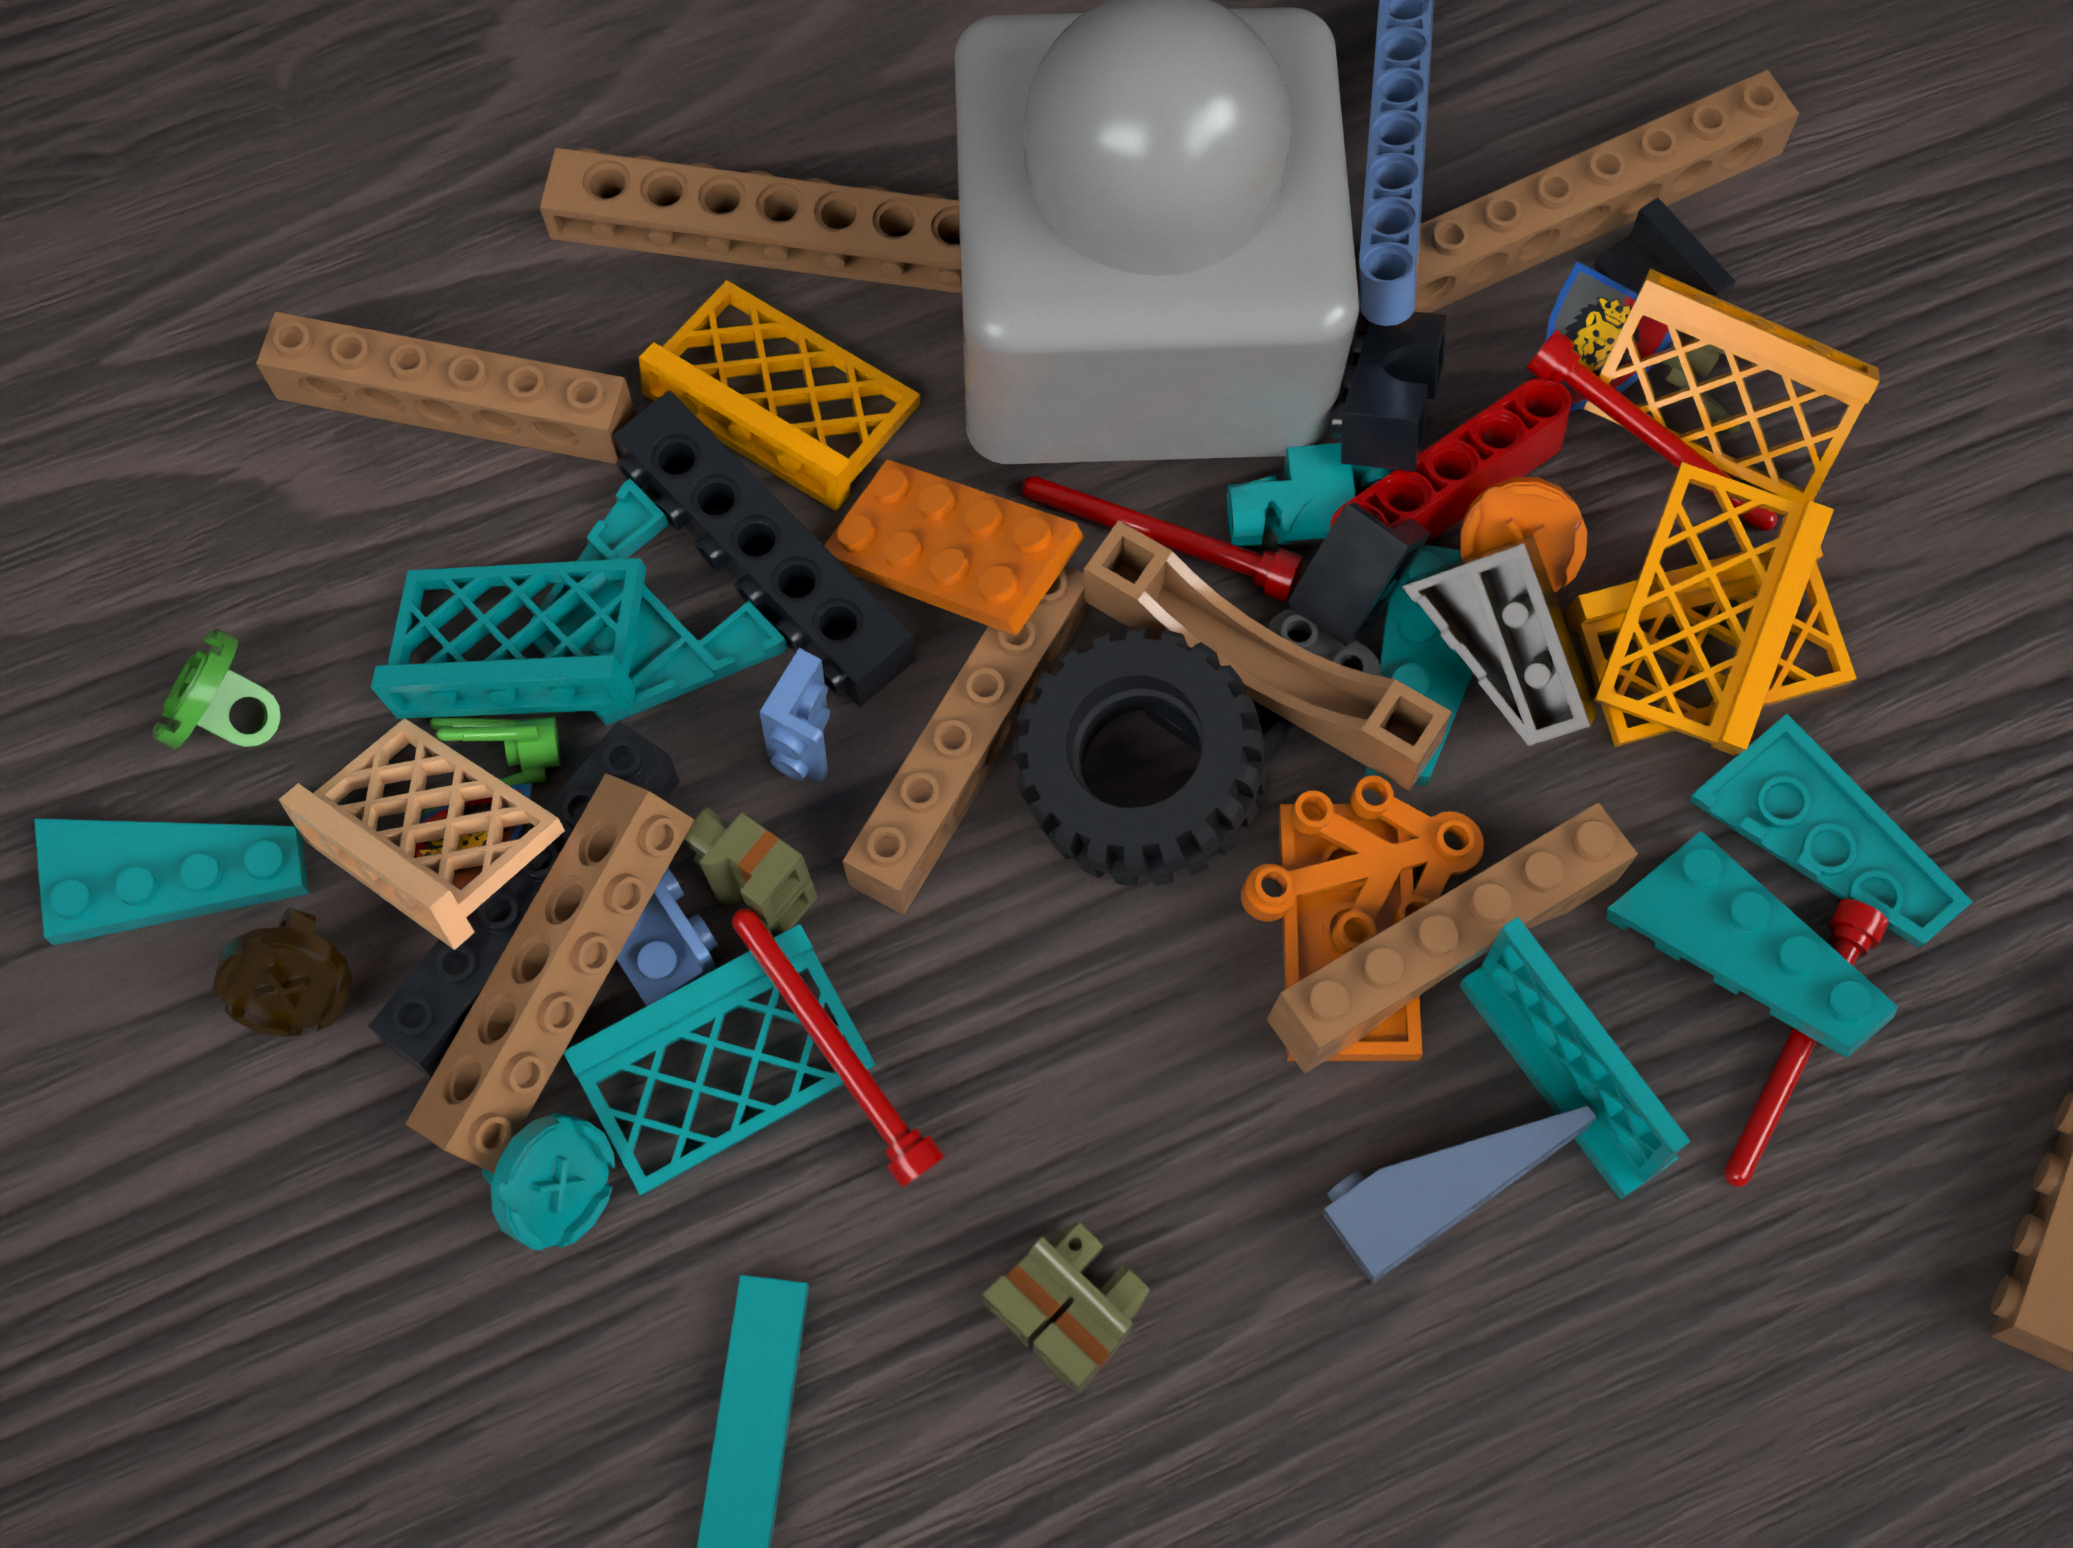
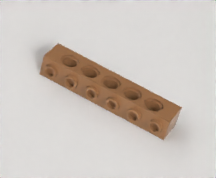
M280 312L274 313L256 362L278 400L616 464V461L621 458L613 434L632 420L636 414L625 377Z
M1066 564L1017 636L990 626L987 627L843 859L850 887L902 915L906 913L1019 727L1017 718L1022 704L1025 702L1033 703L1037 695L1032 687L1043 671L1051 674L1058 662L1057 657L1064 653L1090 610L1091 605L1084 601L1083 572Z
M605 773L408 1118L407 1126L443 1150L495 1173L499 1158L511 1139L520 1131L693 824V818L652 792Z

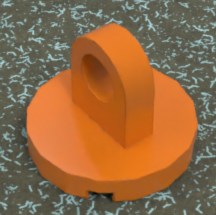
M1511 477L1488 486L1471 502L1461 523L1460 553L1462 559L1533 535L1553 591L1556 592L1576 577L1584 561L1587 548V528L1577 503L1560 486L1538 477Z

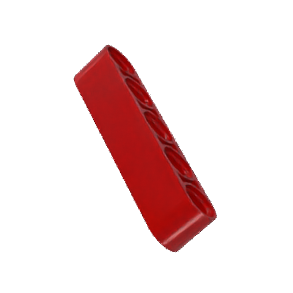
M1537 378L1523 383L1422 451L1415 472L1394 470L1342 505L1333 514L1330 529L1342 509L1354 502L1391 529L1412 518L1431 532L1426 541L1428 543L1463 519L1471 502L1488 486L1511 477H1524L1558 453L1562 448L1572 402L1570 392L1564 385L1552 379L1546 381L1542 378Z

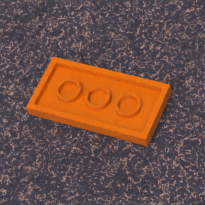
M887 459L824 546L853 576L1017 636L1083 541L1084 536L1076 522Z
M1280 804L1278 812L1280 866L1287 871L1353 855V853L1318 834L1308 835L1298 831L1290 818V812L1294 804ZM1311 804L1302 806V812L1307 819L1312 821L1322 820V814L1316 806ZM1333 804L1335 813L1392 844L1411 840L1409 835L1379 817L1371 820L1360 817L1354 812L1351 804ZM1413 868L1400 871L1374 922L1376 925V935L1394 925V911L1406 897L1413 894ZM1366 880L1295 899L1289 911L1282 917L1285 990L1344 955L1333 942V928L1344 914L1350 912ZM1406 909L1405 916L1407 917L1415 912V909ZM1354 924L1344 926V932L1348 939L1353 942L1364 941V933L1359 926ZM1419 996L1383 1021L1359 1041L1326 1061H1419L1423 1054ZM1287 1050V1061H1295Z

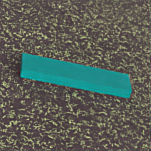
M740 1275L697 1548H771L809 1294V1285L806 1282Z

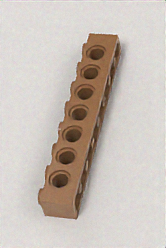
M1765 70L1422 223L1420 226L1417 292L1414 312L1431 313L1633 222L1636 220L1639 209L1657 197L1668 206L1781 155L1799 116V112L1769 70ZM1359 251L1356 253L1355 263L1360 307Z
M555 148L540 204V210L550 239L962 293L960 244L952 245L947 243L951 240H960L958 200H950L933 193L912 195L890 192L879 186L859 188L836 185L819 178L798 180L775 177L764 171L744 173L721 170L704 163L683 165L660 162L653 157L642 155L633 158L607 155L590 148H580L577 150ZM618 194L613 198L604 199L609 195ZM667 202H676L669 206H661ZM722 210H733L726 214H718ZM781 217H791V219L782 222L774 221ZM836 225H849L844 229H832ZM895 232L908 233L901 237L889 236L890 234Z

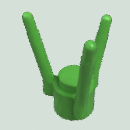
M435 717L430 720V727L438 730L436 736L441 741H504L508 766L520 765L522 769L518 773L500 779L508 786L547 782L546 768L561 766L560 744L555 717H537L520 720ZM439 807L429 808L423 811L421 817Z

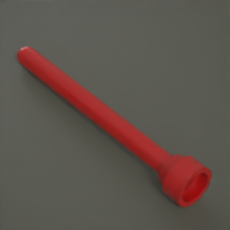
M1555 329L1526 366V369L1538 378L1546 381L1552 379L1559 383L1564 381L1676 468H1679L1683 462L1732 479L1579 362L1581 355L1573 350L1576 343L1558 329ZM1704 488L1706 491H1708L1710 494H1712V495L1715 497L1713 491ZM1729 497L1734 508L1746 503ZM1760 507L1739 515L1756 529L1764 532L1772 530L1778 520L1776 513Z
M1037 476L1027 477L1021 485L1022 494L1029 500L1109 528H1113L1119 520L1166 548L1255 578L1254 585L1264 588V595L1286 603L1289 602V598L1296 588L1302 571L1304 556L1282 548L1277 553L1266 550L1262 555Z
M1842 899L1839 901L1828 923V927L1832 931L1829 937L1830 942L1833 944L1832 948L1854 966L1858 956H1866L1869 949H1875L1879 946L1889 925V920L1879 910L1866 903L1852 899ZM1795 1028L1792 1029L1724 1169L1725 1180L1731 1186L1743 1187L1751 1180L1817 1041Z
M748 908L738 910L732 919L733 928L889 1148L884 1153L891 1163L886 1167L900 1187L903 1188L942 1160L945 1155L930 1135L923 1138L917 1128L910 1131L758 915Z

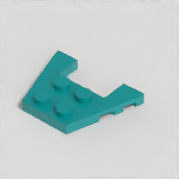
M628 479L616 493L617 502L605 520H598L587 536L589 543L577 561L627 559L668 526L666 515L631 479ZM608 580L593 592L590 597L601 608H604L623 592L625 580ZM556 583L539 608L542 611L546 610L569 591L570 588L565 583ZM644 585L629 670V677L636 686L633 709L599 710L593 712L606 726L618 720L778 656L788 649L786 639L748 601L704 638L697 640ZM581 602L555 625L569 637L595 614ZM606 627L583 646L580 651L585 656L612 655L615 634ZM549 630L531 643L533 648L542 657L546 656L560 644L559 640Z

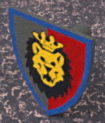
M1576 261L1563 283L1549 315L1545 342L1555 329H1558L1576 343L1573 350L1581 355L1579 362L1599 377L1638 293ZM1642 315L1633 334L1641 358L1664 351L1672 340L1667 325L1645 315ZM1626 348L1618 367L1633 362L1628 348ZM1653 365L1645 367L1646 373ZM1634 371L1612 379L1609 385L1621 393L1637 381L1639 377L1637 372ZM1562 381L1561 384L1570 392L1572 400L1570 412L1584 409L1587 399Z

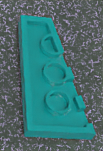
M1430 545L1422 547L1387 603L1379 659L1382 677L1396 679L1452 711L1441 744L1414 784L1420 786L1428 785L1473 675L1472 670L1455 649L1452 650L1440 635L1442 632L1417 601L1414 602L1402 588L1404 584L1417 575L1462 560L1460 550ZM1365 766L1364 777L1376 775L1391 781Z
M1788 714L1784 715L1750 744L1747 750L1741 752L1695 791L1689 799L1690 803L1840 899L1857 900L1876 908L1888 918L1889 925L1887 929L1918 949L1924 946L1973 902Z
M34 819L44 938L52 945L309 894L303 838L295 826Z

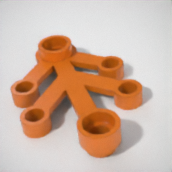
M1376 775L1366 776L1358 782L1350 797L1351 806L1360 817L1370 820L1379 817L1414 838L1392 844L1335 813L1331 800L1324 793L1315 790L1306 791L1298 797L1291 809L1290 818L1294 827L1304 834H1318L1353 853V855L1287 871L1282 866L1276 864L1260 865L1249 874L1242 886V905L1247 913L1257 920L1264 922L1276 921L1286 915L1298 897L1366 880L1350 912L1344 914L1333 928V942L1341 952L1346 954L1376 936V925L1374 922L1400 871L1425 865L1413 894L1406 897L1394 911L1393 924L1406 918V909L1414 908L1419 910L1438 899L1450 875H1462L1475 867L1483 855L1484 839L1479 827L1473 820L1466 815L1451 811L1441 812L1430 817L1395 798L1391 785L1384 778ZM1370 789L1377 792L1381 797L1382 804L1378 806L1368 804L1362 796V791ZM1307 804L1316 806L1322 814V820L1312 821L1307 819L1302 812V806ZM1451 833L1458 837L1462 842V849L1454 850L1449 848L1444 842L1443 835ZM1271 879L1279 883L1282 888V896L1271 897L1267 895L1262 889L1261 881ZM1347 924L1359 926L1364 933V941L1353 942L1348 939L1344 932V926Z

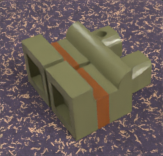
M707 807L693 822L684 838L686 846L696 852L693 861L696 867L705 874L717 901L723 905H735L744 900L746 907L758 915L773 938L793 928L818 898L811 877H809L810 874L803 855L742 812L730 824Z
M1076 1221L1059 1233L1050 1243L1041 1237L1030 1249L1028 1255L1005 1277L1002 1275L982 1296L984 1306L1028 1348L1033 1344V1353L1079 1396L1132 1334L1133 1322L1131 1320L1139 1312L1149 1295L1150 1289L1130 1269L1123 1265L1098 1290L1081 1273L1103 1251V1246L1080 1222ZM1069 1305H1071V1306L1060 1316V1318L1053 1324V1322L1056 1320V1318H1057Z

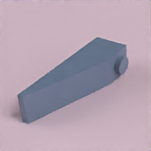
M1588 1106L1384 1167L1368 1178H1365L1360 1170L1356 1171L1327 1193L1333 1203L1324 1208V1218L1370 1282L1374 1284L1588 1130L1596 1116Z

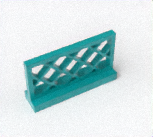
M641 558L408 570L388 664L375 666L371 689L397 719L633 709L636 686L629 677L646 566ZM608 580H625L623 592L604 608H601L590 597L593 592ZM565 583L570 590L546 610L542 611L531 600L548 584ZM507 586L511 593L486 614H483L474 605L473 601L490 587ZM449 589L454 594L429 616L425 617L420 612L424 590ZM583 602L595 615L567 637L555 624ZM525 605L536 618L508 640L496 627L521 606ZM467 608L476 617L477 621L449 643L438 630L463 609ZM606 627L615 634L612 655L585 656L580 651L583 646ZM547 630L559 640L560 644L543 658L526 659L520 653ZM489 633L502 645L483 661H466L462 657L465 652ZM430 636H433L443 647L426 663L409 664L411 652Z
M1519 917L1501 927L1482 966L1463 978L1459 987L1556 1115L1588 1106L1595 1114L1596 1118L1591 1127L1576 1137L1575 1141L1621 1201L1674 1164L1679 1159L1677 1154L1690 1140Z
M799 924L774 938L799 975L806 971L809 972L820 992L819 1003L823 1008L825 1004L828 1006L838 1025L836 1027L845 1037L866 1069L869 1071L876 1067L873 1058L816 957L813 946L802 926ZM750 951L564 1051L571 1069L581 1083L640 1196L647 1194L844 1085L836 1072L830 1073L807 1066L814 1044L809 1034L800 1064L762 1053L773 1017L802 1024L794 1013L776 1008L780 993ZM773 990L768 1006L752 1001ZM739 1007L765 1014L755 1050L718 1040L725 1015ZM714 1022L709 1038L693 1033ZM680 1039L707 1046L696 1083L659 1073L666 1048ZM715 1049L752 1059L741 1096L704 1086ZM655 1054L650 1070L634 1065ZM759 1062L797 1072L788 1099L774 1106L749 1098ZM622 1071L648 1078L636 1115L610 1108L598 1084ZM804 1074L822 1079L800 1091ZM656 1081L693 1091L682 1128L645 1118ZM701 1094L738 1104L730 1131L717 1138L690 1131ZM746 1107L764 1111L741 1124ZM616 1119L634 1123L628 1141ZM642 1126L679 1136L671 1163L646 1176L634 1155ZM687 1139L704 1143L701 1147L682 1157Z

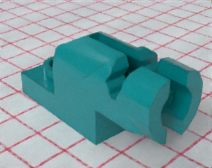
M1341 443L1287 447L1282 475L1283 480L1277 481V477L1274 475L1247 483L1227 485L1226 513L1230 544L1239 547L1261 546L1266 528L1272 530L1273 534L1278 537L1277 543L1281 545L1289 544L1291 541L1325 539L1330 531V522L1333 514L1342 505L1356 497L1355 492L1365 491L1395 469L1341 464Z

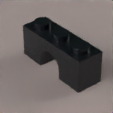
M1413 312L1406 321L1397 325L1383 326L1370 322L1367 331L1357 332L1353 365H1347L1345 370L1343 401H1336L1332 416L1331 435L1333 438H1341V464L1416 471L1425 438L1427 399H1435L1444 367L1446 314Z

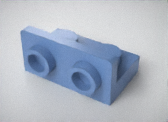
M800 648L761 708L760 718L767 755L772 758L770 760L771 764L778 771L794 780L803 781L805 776L822 783L828 774L823 734L830 716V709L826 708L828 687L824 683L822 660Z
M669 868L664 873L616 959L646 1006L716 969L709 952L718 947V944L698 913L687 920L676 903L677 899L684 896V892Z

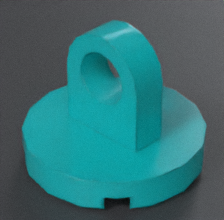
M553 1113L530 1122L511 1139L497 1162L495 1173L482 1168L483 1177L491 1186L492 1213L502 1232L532 1250L546 1251L543 1248L553 1245L562 1248L575 1243L595 1225L608 1204L613 1186L607 1184L609 1167L615 1169L614 1152L605 1133L590 1122L575 1115Z

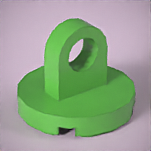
M219 628L212 629L205 635L203 640L212 645L211 649L207 654L198 650L195 655L192 654L162 706L164 708L162 716L170 719L168 725L157 722L153 727L154 739L174 750L184 743L196 725L230 743L243 747L258 746L268 741L275 734L281 720L280 706L270 692L229 670L238 646V639ZM243 697L256 699L264 710L262 724L251 733L238 732L233 728L229 720L231 706L235 701Z

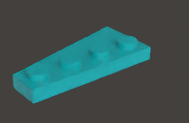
M1702 831L1607 908V921L1625 931L1629 927L1653 940L1655 942L1654 948L1679 961L1682 957L1714 976L1713 982L1736 995L1741 991L1770 1008V1015L1845 1058L1852 1055L1891 1021L1898 1009V1006Z

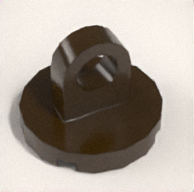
M289 907L283 914L278 927L254 929L238 936L220 953L213 990L216 998L220 995L221 999L226 1003L225 1012L235 1022L258 1033L289 1037L301 1035L302 1028L318 1025L317 1031L329 1027L345 1012L351 989L352 974L347 959L332 943L314 934L315 915Z

